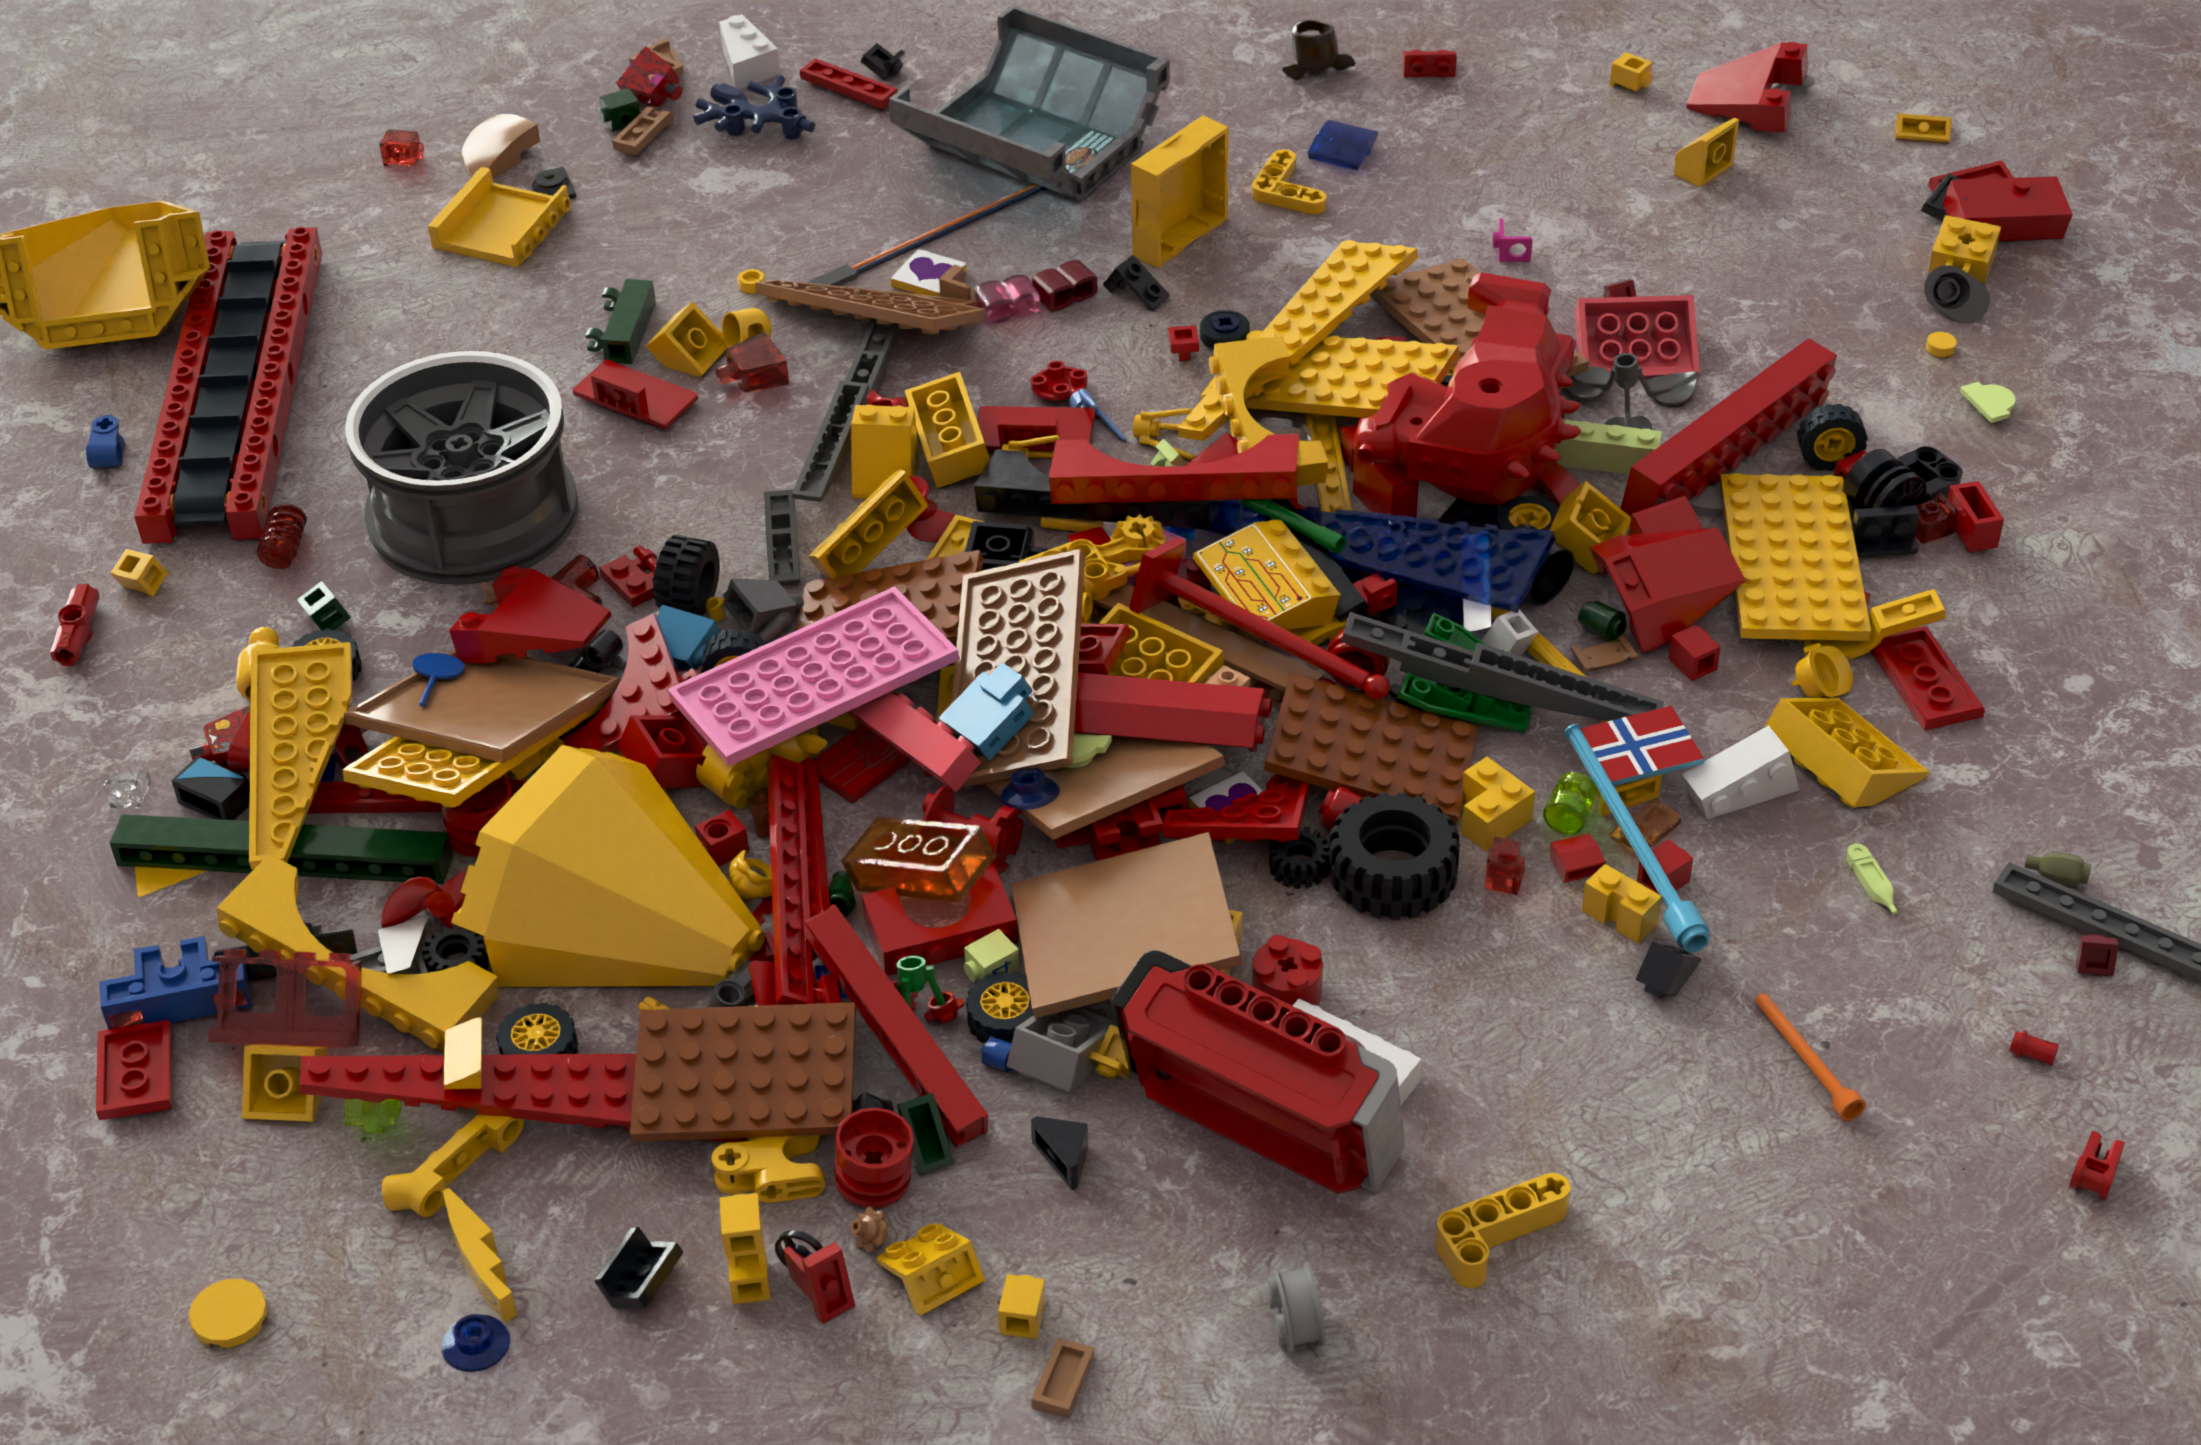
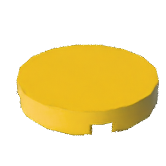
M225 1279L211 1284L197 1295L190 1307L189 1320L194 1335L201 1343L208 1346L210 1344L219 1345V1348H231L246 1343L262 1329V1322L265 1317L267 1319L268 1308L263 1292L255 1283L244 1279Z

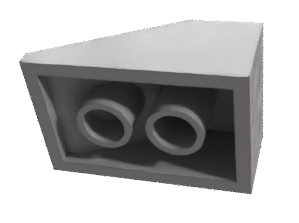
M1086 1006L1040 1018H1035L1033 1015L1015 1028L1007 1067L1017 1070L1023 1077L1044 1081L1057 1091L1071 1092L1082 1084L1094 1069L1095 1065L1088 1057L1091 1051L1098 1052L1109 1026L1113 1025L1122 1028L1123 1021Z

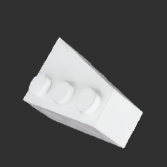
M742 14L731 16L729 19L719 22L722 49L735 88L742 89L747 87L750 81L759 83L776 77V75H781L778 48Z
M1769 725L1704 761V764L1697 765L1682 774L1687 793L1707 820L1799 791L1789 750Z

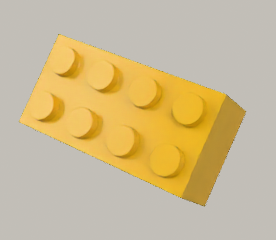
M957 372L905 390L909 406L915 407L916 428L936 487L950 485L968 477L982 474L990 461V457L961 373Z

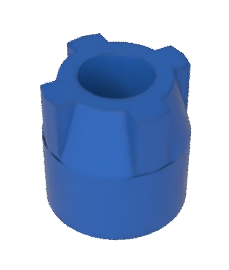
M991 1036L985 1045L982 1046L981 1063L1007 1073L1010 1072L1012 1068L1007 1067L1011 1043Z

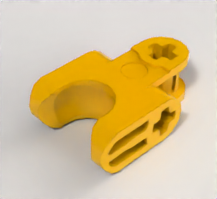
M819 1135L748 1138V1141L721 1144L714 1150L711 1158L713 1168L716 1170L714 1173L716 1188L725 1194L747 1193V1191H755V1193H758L759 1200L765 1203L813 1198L820 1195L826 1186L825 1175L821 1168L813 1163L798 1164L789 1161L795 1156L809 1154L814 1151L819 1142ZM729 1154L732 1155V1161H731V1162L728 1161V1155H729ZM730 1175H734L735 1181L733 1183L731 1182Z

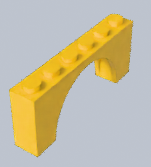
M1283 336L1214 344L1213 356L1209 357L1210 372L1216 375L1217 393L1223 396L1225 416H1230L1231 434L1233 437H1237L1238 454L1255 446L1267 435L1274 434L1252 418L1245 406V401L1261 385L1288 376L1290 354ZM1299 440L1301 461L1298 486L1325 483L1328 459L1321 440Z

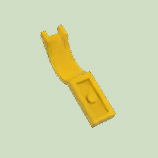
M1935 589L1872 607L1868 615L1871 626L1870 641H1798H1803L1806 646L1803 648L1805 656L1812 649L1834 646L1844 654L1847 660L1870 652L1881 642L1883 637L1946 619V614Z

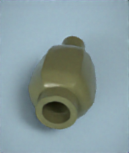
M2050 852L2042 856V858L2027 855L2025 868L2037 870L2042 877L2066 887L2075 888L2080 883H2088L2091 864L2084 863V860L2076 855Z

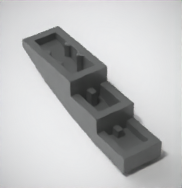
M794 489L764 492L769 580H775L780 584L800 583L795 499L792 498Z

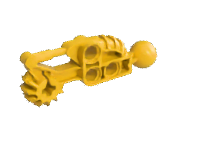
M1139 514L1138 517L1132 518L1127 515L1126 521H1117V527L1113 530L1111 542L1094 545L1089 540L1079 539L1018 562L1081 549L1085 555L1083 592H1089L1092 600H1101L1109 595L1110 590L1124 586L1128 581L1127 577L1138 574L1140 563L1127 568L1121 563L1141 561L1144 553L1166 543L1167 540L1165 535H1163L1161 523L1154 521L1152 516L1142 518L1141 514Z

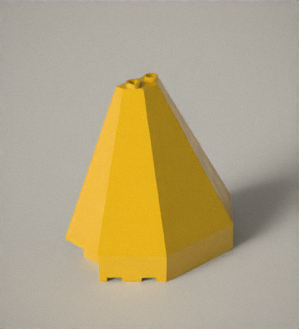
M154 201L108 207L1 233L0 315L3 316L2 319L20 332H25L45 350L158 336L167 330L210 269L199 211L166 201Z
M561 745L479 831L475 844L481 847L475 866H468L461 893L466 894L464 903L457 912H454L451 921L454 925L483 936L492 972L498 976V987L716 986L719 981L727 979L745 960H748L755 952L759 951L765 941V933L645 764L611 752L604 753L592 749H578L566 745Z

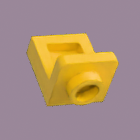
M1113 1025L1109 1026L1098 1052L1091 1051L1088 1057L1095 1065V1071L1098 1074L1113 1080L1116 1075L1128 1079L1135 1064L1125 1030Z

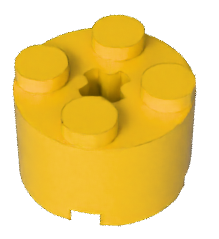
M708 744L702 753L706 757L703 765L698 764L696 768V777L702 785L727 804L741 809L748 804V797H751L754 792L768 786L767 762L771 755L767 750H763L728 767Z

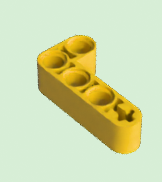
M1559 1173L1544 1174L1442 1213L1437 1220L1435 1248L1454 1280L1465 1288L1481 1286L1487 1278L1488 1248L1563 1220L1568 1214L1571 1189L1569 1180Z

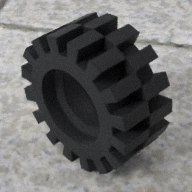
M1304 827V831L1299 833L1298 840L1288 842L1271 840L1269 848L1271 876L1275 875V880L1278 883L1283 880V886L1286 887L1294 883V889H1300L1301 884H1305L1306 888H1311L1312 881L1317 885L1320 884L1322 878H1326L1329 871V844H1327V838L1325 836L1320 838V832L1317 830L1311 834L1310 828ZM1293 855H1305L1310 858L1306 860H1294L1289 857Z
M453 924V930H448L447 926L442 927L441 934L434 931L431 933L432 939L427 938L424 941L425 947L422 946V956L428 973L452 968L467 961L485 970L488 969L487 962L489 960L483 936L464 928L460 930V927ZM455 953L466 954L465 956L455 960L445 959L446 957Z

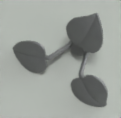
M1622 353L1615 357L1614 367L1610 369L1611 373L1601 367L1589 366L1587 372L1569 377L1572 379L1573 384L1571 387L1565 388V390L1576 399L1594 400L1602 395L1603 390H1610L1615 379L1618 386L1624 389L1625 418L1614 417L1607 420L1604 424L1652 430V425L1648 418L1644 416L1631 417L1630 388L1635 386L1639 378L1648 397H1655L1656 401L1662 405H1680L1689 401L1693 396L1698 380V371L1657 376L1647 382L1642 374V367L1638 366V358L1631 353Z

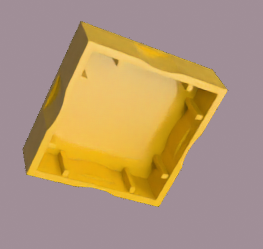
M1202 115L1131 163L1132 255L1159 268L1182 252L1191 242L1206 235L1228 219V126Z

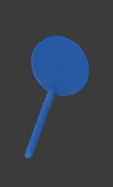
M427 653L419 655L413 660V669L418 674L430 678L420 699L419 706L424 707L437 679L455 678L464 672L465 666L460 659L448 654Z

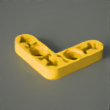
M1287 149L1275 151L1252 183V198L1261 203L1308 214L1323 213L1327 206L1326 193L1318 189L1288 183L1287 180L1296 168V155L1293 151Z

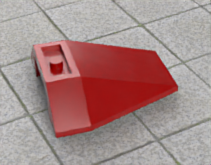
M1719 528L1621 535L1590 547V551L1602 575L1609 574L1630 616L1629 629L1642 654L1670 644L1672 635L1690 628L1745 583V578Z

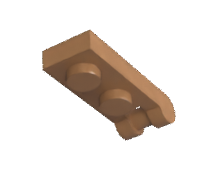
M647 106L613 140L614 150L625 152L629 155H637L665 126L670 127L674 121L673 112L667 110L660 112L655 107Z

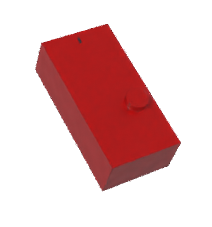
M2057 176L1951 180L1943 201V207L1947 212V216L2000 226L1999 241L2064 239L2073 215Z

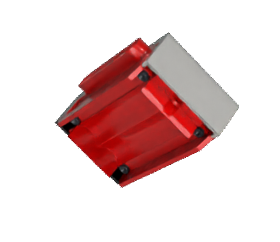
M1158 950L1146 952L1139 958L1112 998L1111 1004L1128 1069L1139 1076L1141 1087L1142 1085L1144 1086L1147 1099L1337 1194L1359 1189L1362 1186L1375 1194L1378 1192L1405 1146L1397 1069L1389 1060L1358 1045L1356 1047L1355 1044L1346 1040L1345 1034L1338 1027L1205 964L1191 966Z

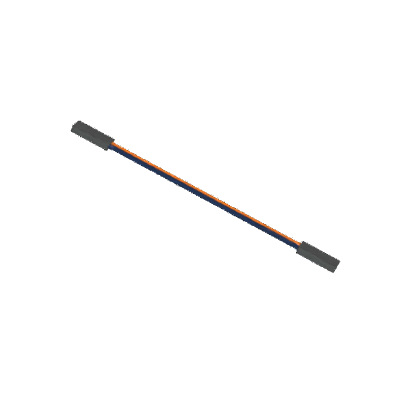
M1033 184L857 265L850 267L846 264L807 283L841 286L856 279L857 275L1046 188Z

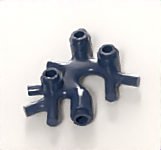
M776 75L771 85H762L754 81L748 83V91L769 99L767 103L762 105L748 103L746 96L733 86L725 83H716L711 88L710 96L716 103L724 106L699 98L695 106L704 112L693 116L696 125L721 119L715 123L716 130L718 132L725 130L730 136H739L743 133L745 119L754 120L751 126V130L754 133H760L767 122L781 123L782 133L787 139H797L803 130L813 132L815 129V123L807 120L806 116L801 114V110L798 109L796 90L791 87H782L785 82V78L782 75Z

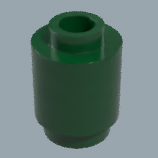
M1599 601L1586 602L1578 614V622L1585 630L1609 641L1621 637L1627 627L1624 612Z

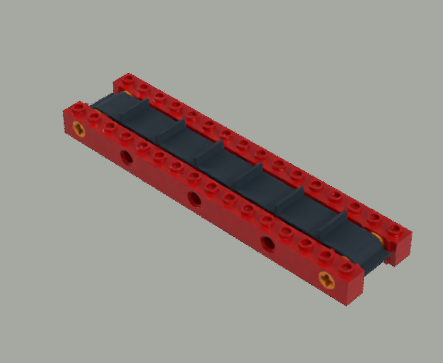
M301 226L289 228L288 233H285V241L241 242L240 244H237L234 231L215 230L206 232L205 244L210 269L189 298L134 515L142 544L173 543L174 537H177L178 534L175 525L225 523V520H228L233 540L264 538L323 255L317 227L306 228Z

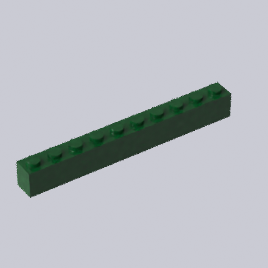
M122 814L109 842L117 866L249 874L254 870L251 869L249 864V821ZM303 824L287 863L297 868L298 876L406 882L408 879L420 876L428 877L434 880L436 884L444 885L453 853L448 832Z

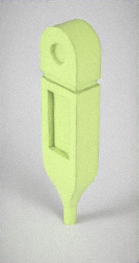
M1858 843L1850 845L1847 849L1846 862L1853 869L1854 874L1874 902L1885 905L1893 915H1896L1898 910L1894 906V890L1891 882L1876 860L1872 858V854L1866 846Z

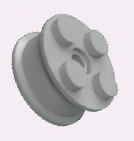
M1304 1261L1303 1268L1280 1273L1276 1268H1271V1276L1267 1277L1268 1286H1266V1294L1270 1309L1277 1308L1278 1312L1275 1315L1276 1324H1274L1279 1347L1286 1346L1288 1352L1292 1353L1294 1352V1346L1319 1341L1321 1346H1325L1326 1331L1323 1313L1309 1262Z

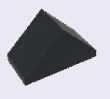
M1039 1116L1032 1118L1031 1134L1033 1145L1068 1187L1074 1190L1079 1185L1088 1151V1124Z

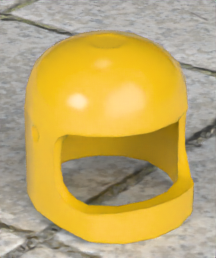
M748 308L728 312L723 316L722 335L726 347L733 356L745 353L748 346L754 348L763 347L771 338L772 326L770 319L761 309Z

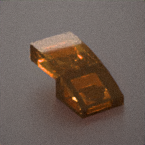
M1656 798L1638 815L1633 812L1630 813L1650 848L1681 823L1680 814ZM1618 825L1610 833V838L1636 855Z

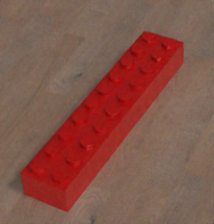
M1810 338L1802 342L1631 466L1620 509L1631 517L1633 513L1685 496L1688 501L1694 496L1699 497L1709 484L1720 481L1721 474H1724L1728 469L1735 470L1748 456H1754L1760 447L1766 443L1770 444L1783 430H1789L1795 421L1799 418H1805L1811 409L1817 405L1821 406L1826 401L1829 395L1827 390L1829 382L1836 372L1834 365L1837 354Z

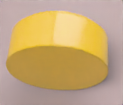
M756 269L745 270L737 278L739 290L747 294L755 293L756 282L766 281L765 274Z
M1934 332L1927 338L1926 350L1936 357H1948L1954 354L1957 340L1949 333Z

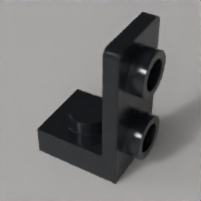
M1134 255L1117 266L1102 284L1109 292H1112L1118 286L1121 289L1128 286L1150 311L1156 309L1170 297V294Z

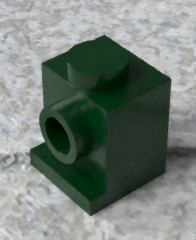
M322 581L297 599L321 631L325 629L335 630L351 618Z

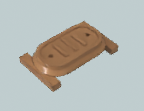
M1624 634L1621 637H1617L1618 641H1609L1585 647L1581 650L1577 645L1570 648L1585 672L1622 664L1628 657L1631 660L1638 658L1637 653Z

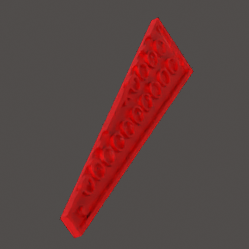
M637 1053L482 1055L481 1089H444L445 1055L301 1056L300 1094L342 1099H361L382 1103L386 1099L404 1101V1106L419 1107L420 1103L441 1105V1110L455 1111L456 1107L477 1109V1114L506 1116L570 1125L582 1124L596 1128H605L612 1124L625 1126L627 1131H630ZM745 1138L701 1139L732 1143L745 1142Z

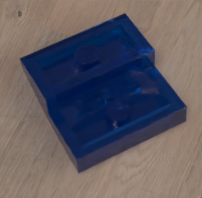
M1328 120L1314 138L1307 152L1308 158L1358 170L1364 156H1369L1377 139L1378 131Z

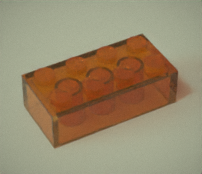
M877 816L842 858L841 862L857 891L872 893L895 887L898 896L960 903L980 876L985 873L996 856L981 826Z

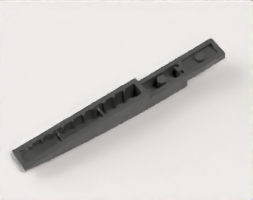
M874 318L871 319L846 380H840L792 492L793 499L822 502L851 451V422L855 405H869L867 398L869 393L873 390L877 394L879 393L886 376L885 365L900 331L898 323L884 325L876 323Z
M1352 612L1349 613L1341 639L1342 643L1401 661L1399 671L1478 694L1542 709L1611 721L1663 708L1664 705L1663 701L1478 642L1474 651Z

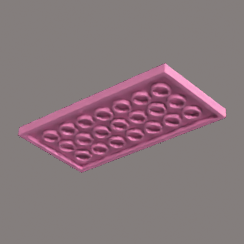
M892 587L672 686L667 690L669 698L729 767L817 725L830 721L843 713L858 708L871 700L886 695L910 682H914L938 669H942L960 660L958 649L896 587Z

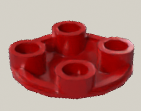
M1062 361L1048 363L1047 369L1030 378V386L1033 393L1042 399L1051 401L1070 399L1076 391H1079L1081 388L1086 389L1088 383L1086 370L1065 366Z

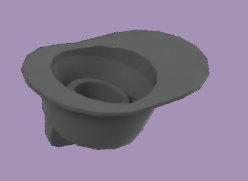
M1952 265L1940 266L1927 276L1924 283V294L1927 301L1935 309L1962 323L1973 322L1980 319L1987 312L1990 296L1986 286Z

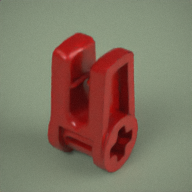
M2092 1130L2082 1156H2079L2069 1188L2075 1190L2078 1187L2099 1194V1198L2106 1201L2125 1142L2118 1139L2114 1140L2111 1148L2107 1150L2104 1160H2099L2102 1135Z

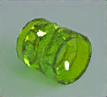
M1567 772L1560 776L1552 791V795L1543 809V818L1551 829L1565 835H1574L1584 828L1590 811L1593 809L1599 795V790L1593 780L1579 772Z

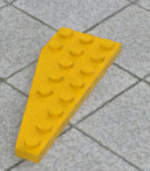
M350 642L251 650L249 864L251 869H255L268 854L286 863L288 862L343 726L344 713L349 710L353 701L352 648Z

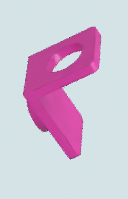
M1499 218L1498 231H1493V248H1498L1499 262H1530L1532 237H1505L1503 218ZM1514 244H1522L1526 247V250L1520 255H1515L1510 252V248Z

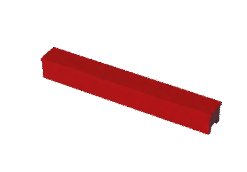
M836 905L830 906L826 911L805 921L806 927L811 932V934L806 936L807 942L830 974L836 976L838 985L850 1002H855L856 1010L919 1097L929 1093L934 1094L945 1134L955 1148L981 1134H986L988 1132L989 1115Z

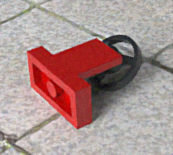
M790 1230L780 1235L775 1244L776 1255L788 1268L790 1278L812 1301L815 1316L822 1323L856 1306L843 1252L835 1242L823 1248L814 1237L801 1231ZM791 1238L808 1243L816 1252H810L806 1247L795 1244ZM782 1241H784L785 1249H782Z

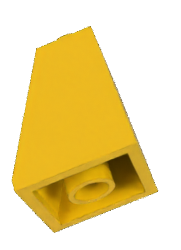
M855 405L851 422L852 499H867L895 471L903 469L908 476H917L919 455L915 407Z

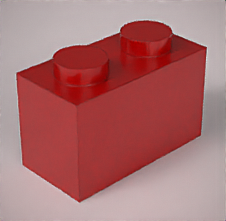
M1975 481L1951 485L1945 515L1968 552L1998 548L2004 518L1981 483Z

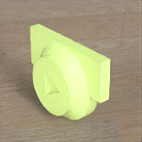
M1980 382L1960 387V392L1991 423L2010 417V411L2014 408L2015 395L2009 389L1999 385H1982Z
M1074 733L1072 766L1067 768L1085 766L1093 760V756L1096 753H1105L1112 742V735Z

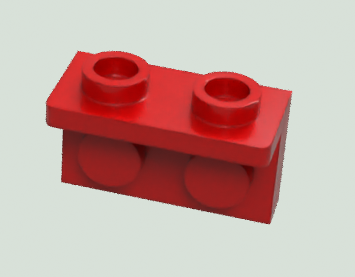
M1447 50L1403 51L1404 77H1456L1457 54L1455 51Z

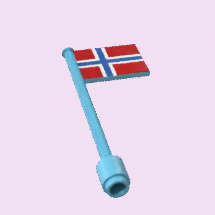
M1672 706L1583 728L1578 724L1569 725L1564 731V737L1570 740L1659 895L1662 896V900L1668 908L1663 916V920L1677 945L1686 952L1694 953L1702 950L1710 941L1707 924L1693 902L1680 900L1614 786L1704 764L1703 755Z

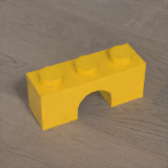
M758 1193L719 1197L721 1234L725 1258L728 1260L729 1284L733 1304L771 1300L768 1259Z

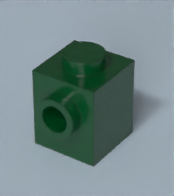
M629 88L600 96L601 107L598 108V114L602 123H606L612 132L626 128L640 114L639 101Z

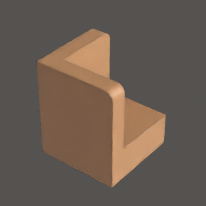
M954 264L939 278L940 297L980 301L983 298L982 291L973 289L965 284L964 267Z

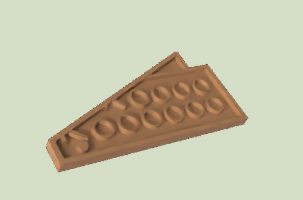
M776 279L756 282L755 294L767 296L769 301H783L784 299L788 300V304L792 306H804L807 304L810 305L812 310L823 311L831 309L832 314L848 315L850 313L854 314V318L859 320L874 318L878 324L890 325L898 323L901 329H916L917 327L921 328L922 333L938 334L940 329L956 330V326L972 327L974 322L985 320L986 309L979 308V301Z

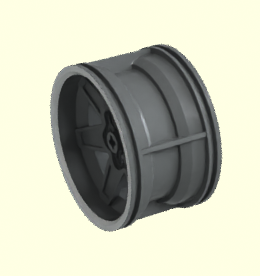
M485 351L449 352L424 357L401 365L379 377L358 396L348 413L345 434L351 459L368 483L370 493L365 506V522L369 540L374 551L387 565L406 576L430 583L450 585L476 584L496 580L504 569L511 566H518L520 569L530 568L548 557L566 540L578 516V497L573 475L563 460L560 439L564 429V414L561 397L553 381L543 371L526 361L500 353Z

